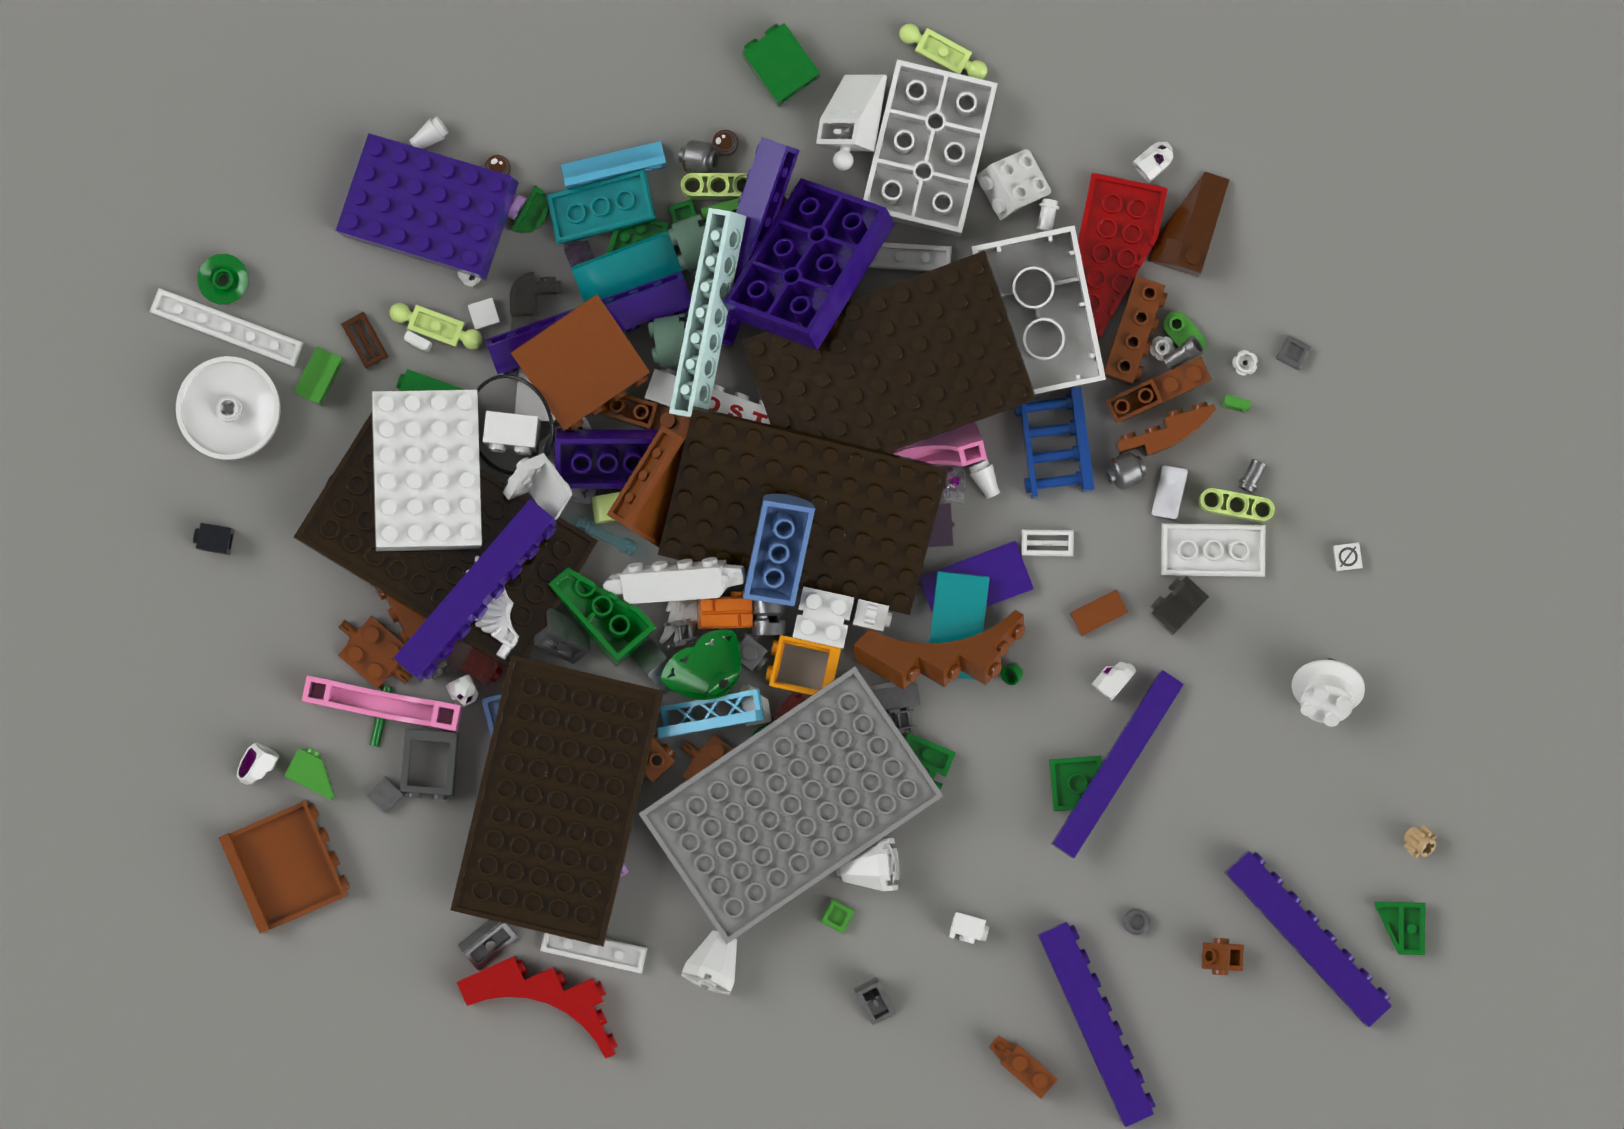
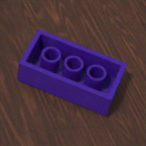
M556 430L555 469L564 481L568 483L570 489H623L659 430Z

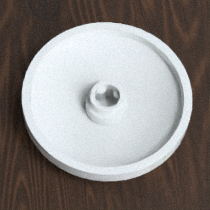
M233 356L213 358L194 368L183 381L176 400V418L183 436L199 452L219 460H239L258 452L274 435L281 414L279 393L269 375L253 362Z

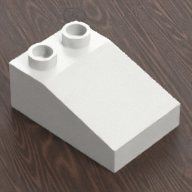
M1075 225L971 247L972 255L986 251L1035 394L1106 380Z

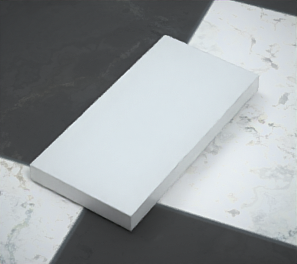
M1162 523L1161 576L1265 577L1266 525Z

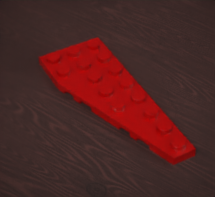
M1092 172L1078 244L1097 338L1099 340L1158 239L1168 188Z

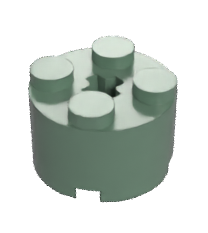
M700 214L672 223V228L668 229L673 246L679 245L681 251L676 254L682 271L687 269L688 273L697 270L705 230L704 223L698 224V221L702 220Z
M686 313L655 318L654 322L648 324L650 337L655 339L656 346L652 348L653 360L663 370L678 367L686 328L684 322H687L688 318Z

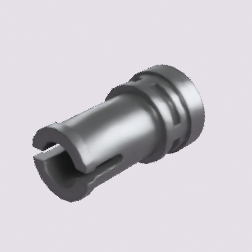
M1191 336L1179 348L1163 358L1167 367L1173 370L1185 361L1202 355L1204 350L1199 340L1195 336Z

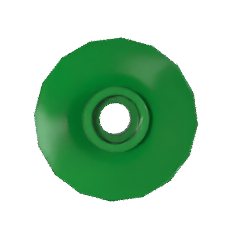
M216 254L208 258L201 265L197 275L201 294L210 302L218 305H227L238 301L246 292L249 284L245 265L237 257L229 254ZM223 276L229 278V282L226 285L220 284V279Z

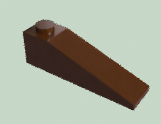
M1204 172L1159 233L1149 262L1199 277L1209 250L1229 179Z

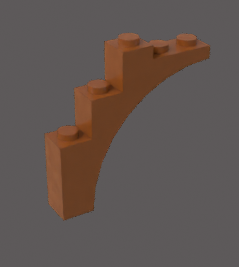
M1015 610L1002 622L982 633L946 643L925 644L906 642L887 637L869 628L853 645L855 661L903 690L911 682H915L920 673L943 687H946L951 680H955L961 671L986 685L992 678H996L1002 669L1001 657L1007 653L1015 640H1019L1025 632L1024 614Z

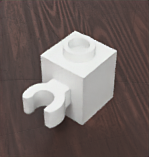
M859 599L853 626L865 629L870 628L883 633L884 627H890L893 613L888 612L889 606Z

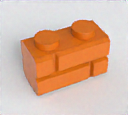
M744 591L729 592V597L697 599L698 629L752 628V600L743 598Z

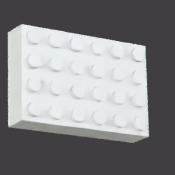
M897 59L863 200L887 208L894 222L961 238L998 83Z
M477 390L372 391L376 551L480 549L482 546Z

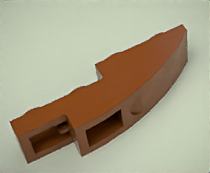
M1198 357L1156 378H1152L1107 399L1106 402L1117 424L1188 393L1190 390L1212 381V378L1203 358Z
M629 395L623 396L616 402L610 399L606 402L602 413L603 416L646 430H659L661 426H664L686 439L691 419L670 414V408Z
M1207 402L1193 405V410L1183 413L1182 409L1167 412L1168 417L1162 420L1165 429H1161L1160 425L1145 429L1146 434L1136 436L1135 432L1120 436L1121 441L1116 442L1118 454L1143 447L1147 457L1178 444L1194 433L1216 410L1215 404L1208 406Z

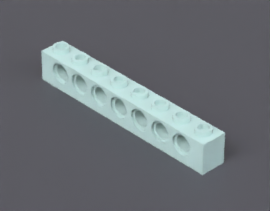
M708 209L669 410L670 414L691 418L694 406L709 410L728 314L723 301L734 283L746 216L732 211Z

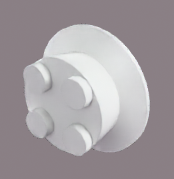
M1329 658L1327 660L1312 661L1299 668L1292 679V692L1300 703V711L1303 715L1308 716L1314 721L1334 727L1340 721L1346 719L1351 714L1352 709L1362 701L1365 693V684L1361 675L1353 667Z

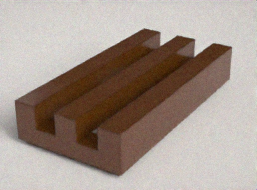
M364 311L341 324L366 369L389 358ZM362 319L381 353L379 356L375 354L358 323L359 320ZM353 324L372 357L370 361H367L349 328L350 325Z

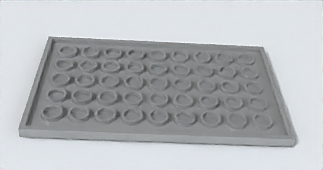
M853 667L640 812L639 815L726 944H728L942 798L943 794L857 668Z

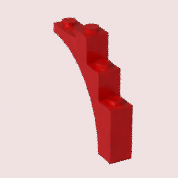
M515 955L456 982L467 1006L487 999L502 997L528 998L547 1003L565 1012L581 1024L596 1041L605 1059L616 1054L615 1048L618 1047L615 1037L613 1033L607 1034L604 1024L608 1023L602 1009L597 1010L595 1007L604 1002L602 996H605L606 992L601 981L596 982L594 977L565 990L563 985L567 984V981L561 969L556 971L554 966L526 979L524 974L528 973L522 958L517 960Z

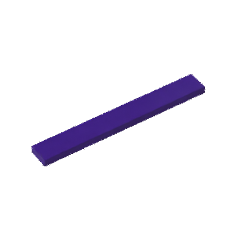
M1160 670L1051 844L1071 858L1076 857L1183 687V683L1164 670Z

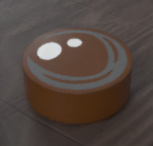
M721 130L714 135L712 144L720 156L727 157L736 152L738 138L730 130Z
M493 155L485 163V168L510 175L511 166L504 156Z

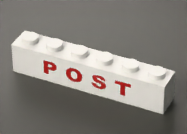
M662 368L661 370L654 369L645 400L670 408L676 371L672 369L663 370ZM714 384L709 410L770 424L762 400H759L757 404L748 401L750 397L745 394L735 392L733 396L725 393L724 387Z

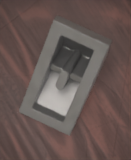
M651 639L636 651L632 657L666 695L671 689L661 681V675L669 659ZM672 668L671 674L668 675V678L671 676H675L674 668Z
M877 977L854 988L872 1025L895 1014Z

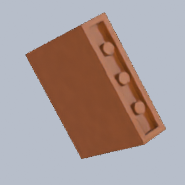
M598 294L511 352L529 381L543 395L551 413L564 431L567 428L573 431L584 423L582 418L590 413L594 417L605 409L604 403L610 399L616 402L627 394L626 388L632 384L638 387L648 380L646 375L650 373V370L642 361Z
M661 426L607 513L609 517L658 548L685 444L684 438L664 426Z
M303 800L301 803L244 828L218 837L259 934L349 895L347 892L350 889L349 882L344 874L340 876L337 866L340 865L339 859L334 850L330 852L326 843L330 841L324 826L320 828L316 818L320 817L315 804H309L308 800Z

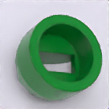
M1012 662L1001 669L1000 675L1006 684L1015 685L1022 679L1023 669L1018 666L1019 664Z

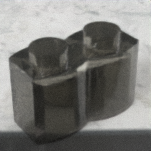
M1188 576L1183 580L1178 577L1168 587L1171 593L1165 599L1160 596L1150 606L1153 609L1150 616L1172 636L1209 598Z

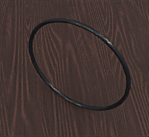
M508 374L493 376L480 384L476 389L477 394L491 381L502 378L515 379L529 386L539 396L545 406L550 423V438L544 453L547 457L553 443L554 424L550 408L539 390L527 380ZM479 449V456L490 467L504 474H514L515 471L504 470L491 463Z

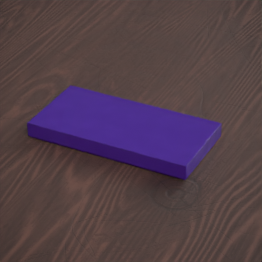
M1016 541L920 576L919 579L931 612L933 611L937 571L989 576L986 607L1034 589Z

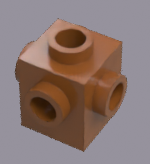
M1214 938L1213 943L1203 942L1202 969H1212L1213 975H1228V971H1243L1244 945L1229 944V938Z

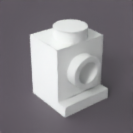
M955 912L948 937L954 938L955 934H959V940L974 944L975 939L986 941L989 926L985 925L986 920Z

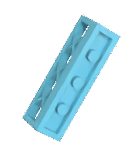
M659 141L561 164L565 187L570 189L640 169L650 172L667 168L662 143Z
M760 689L728 694L709 700H695L662 706L660 710L663 727L657 729L659 738H666L765 720ZM753 696L755 710L747 712L739 706L745 697ZM737 698H738V700L736 701V703H734V702L731 700V699H737ZM721 701H726L733 706L728 715L722 716L715 711ZM709 703H714L712 707L707 705ZM698 705L708 710L703 720H697L691 715ZM690 707L687 712L684 709H682ZM678 710L684 717L679 724L671 725L668 711Z

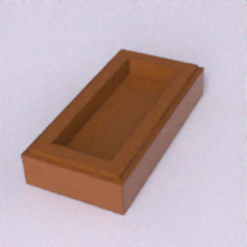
M1116 589L1072 611L1070 615L1081 636L1128 613Z

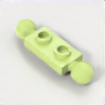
M909 23L901 27L899 32L900 39L906 44H918L915 53L950 72L961 74L964 69L970 77L978 79L986 77V64L980 60L971 62L969 60L972 55L971 51L928 28L922 35L914 24Z
M395 303L390 308L389 314L391 319L396 323L408 321L407 330L453 347H457L459 340L470 350H475L482 344L483 338L481 333L475 329L463 331L465 323L418 305L415 306L413 312L404 303Z

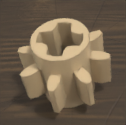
M1423 825L1421 829L1417 826L1411 827L1404 836V841L1406 842L1404 848L1415 858L1419 855L1423 857L1429 856L1436 847L1434 839L1437 836L1426 825Z

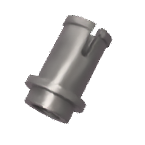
M1252 459L1243 479H1239L1240 484L1238 487L1252 494L1254 490L1258 489L1256 485L1267 466L1256 459Z

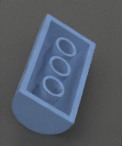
M767 494L763 497L743 592L744 599L795 606L815 507L812 503L786 494Z

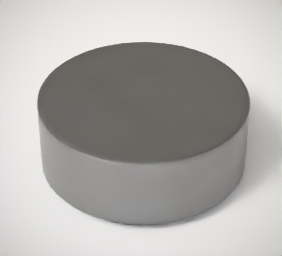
M1132 909L1125 914L1123 925L1129 933L1140 935L1148 930L1150 919L1145 911Z

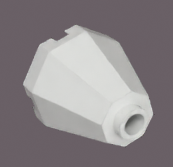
M894 838L880 839L836 869L837 876L841 877L843 882L880 891L898 890L899 885H894V880H899L900 877L897 848H891L890 845L895 843Z
M712 930L685 963L681 977L699 987L705 985L712 992L730 995L735 981L737 939L726 944L720 933Z

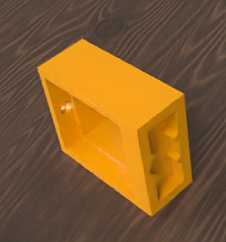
M780 635L779 640L773 641L771 655L775 656L774 665H768L765 680L770 681L769 687L809 696L819 691L777 681L785 644L829 653L822 688L834 681L841 648Z

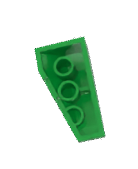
M570 568L565 569L548 584L615 667L632 655L656 629V626L640 608L618 598L616 594L597 586L595 582Z

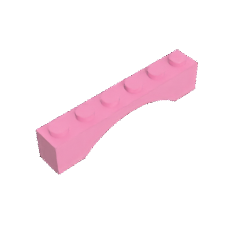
M976 422L890 453L932 464L961 467L987 459L983 440Z
M312 676L306 677L302 702L306 704L458 733L463 710L461 705L393 694Z

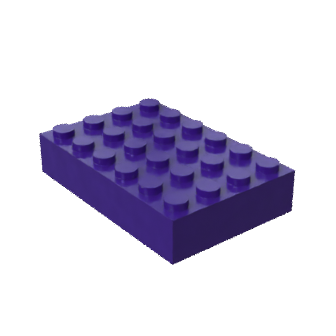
M368 133L335 231L344 237L486 280L519 182L507 174Z
M800 178L723 301L731 317L818 350L895 225L887 208Z

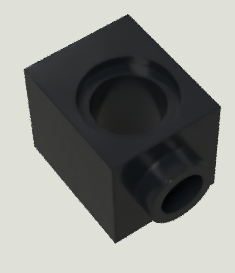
M200 523V528L195 529L193 543H196V549L230 555L235 530L228 527Z

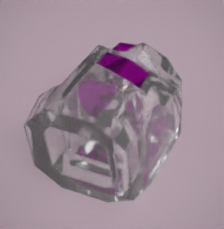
M945 465L944 467H948V473L940 502L964 504L966 488L965 470L961 466Z

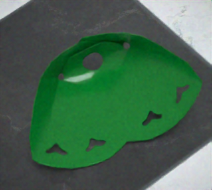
M729 630L712 631L700 637L695 646L680 650L667 662L661 675V681L669 689L694 700H709L725 696L734 687L741 675L740 647L735 632ZM722 636H726V637L732 636V637H731V638L729 639V641H728L726 638H723ZM714 639V645H706V643L711 642V640ZM689 655L687 663L680 661L681 659H685V657ZM672 668H674L675 676H671L668 678V675L671 674ZM723 680H728V685L721 689L720 683Z

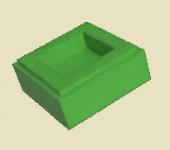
M1225 395L1221 406L1245 413L1249 410L1251 401Z
M832 899L820 922L843 934L855 910Z

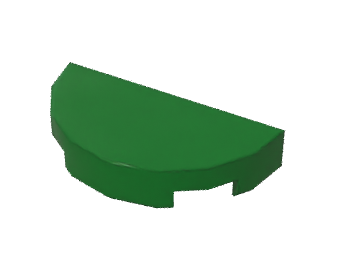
M537 185L531 191L513 223L511 231L520 234L531 233L539 229L546 221L549 212L548 202L543 190Z

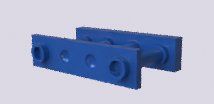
M1081 387L1071 388L1069 390L1070 394L1066 395V398L1034 401L1015 408L1016 417L1021 416L1028 478H1024L1026 493H1031V499L1038 497L1037 489L1069 485L1082 487V492H1091L1095 489ZM1061 408L1072 410L1073 420H1069V423L1029 428L1027 415L1029 412ZM1069 433L1071 436L1075 435L1076 446H1072V449L1032 454L1030 438ZM1069 459L1079 461L1080 471H1076V474L1036 479L1034 464Z

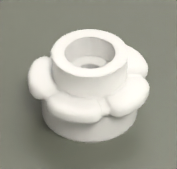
M1157 336L1152 340L1149 350L1151 355L1156 357L1157 360L1164 361L1163 357L1174 351L1175 347L1171 338ZM1160 346H1164L1165 350H1160Z
M1242 350L1233 358L1232 365L1236 368V372L1239 375L1245 376L1256 371L1258 359L1254 353ZM1243 361H1247L1248 364L1243 365Z

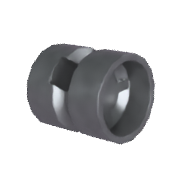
M752 600V615L755 616L752 636L786 635L785 620L781 618V615L785 613V605Z

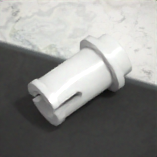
M1042 199V203H1039L1041 211L1036 229L1042 231L1053 230L1056 209L1059 210V206H1057L1058 201Z

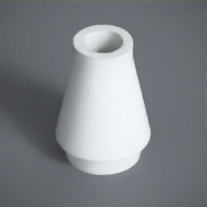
M436 116L434 119L429 118L409 141L413 147L424 149L444 140L445 135L449 131L440 118Z
M988 459L979 461L969 467L971 472L969 475L984 493L986 499L1000 493L993 464L989 463Z

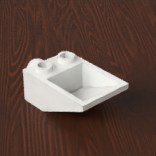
M844 75L822 114L816 144L838 151L833 157V164L838 170L845 171L852 167L854 160L850 151L875 152L887 80L886 75Z

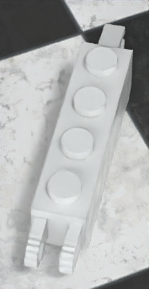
M716 557L705 558L700 562H692V559H683L672 564H668L667 561H657L652 563V565L644 566L643 563L638 562L627 565L622 573H614L609 576V579L604 582L603 588L614 594H623L624 600L629 604L719 598L727 587L743 584L746 581L744 566L727 565L726 560H717Z

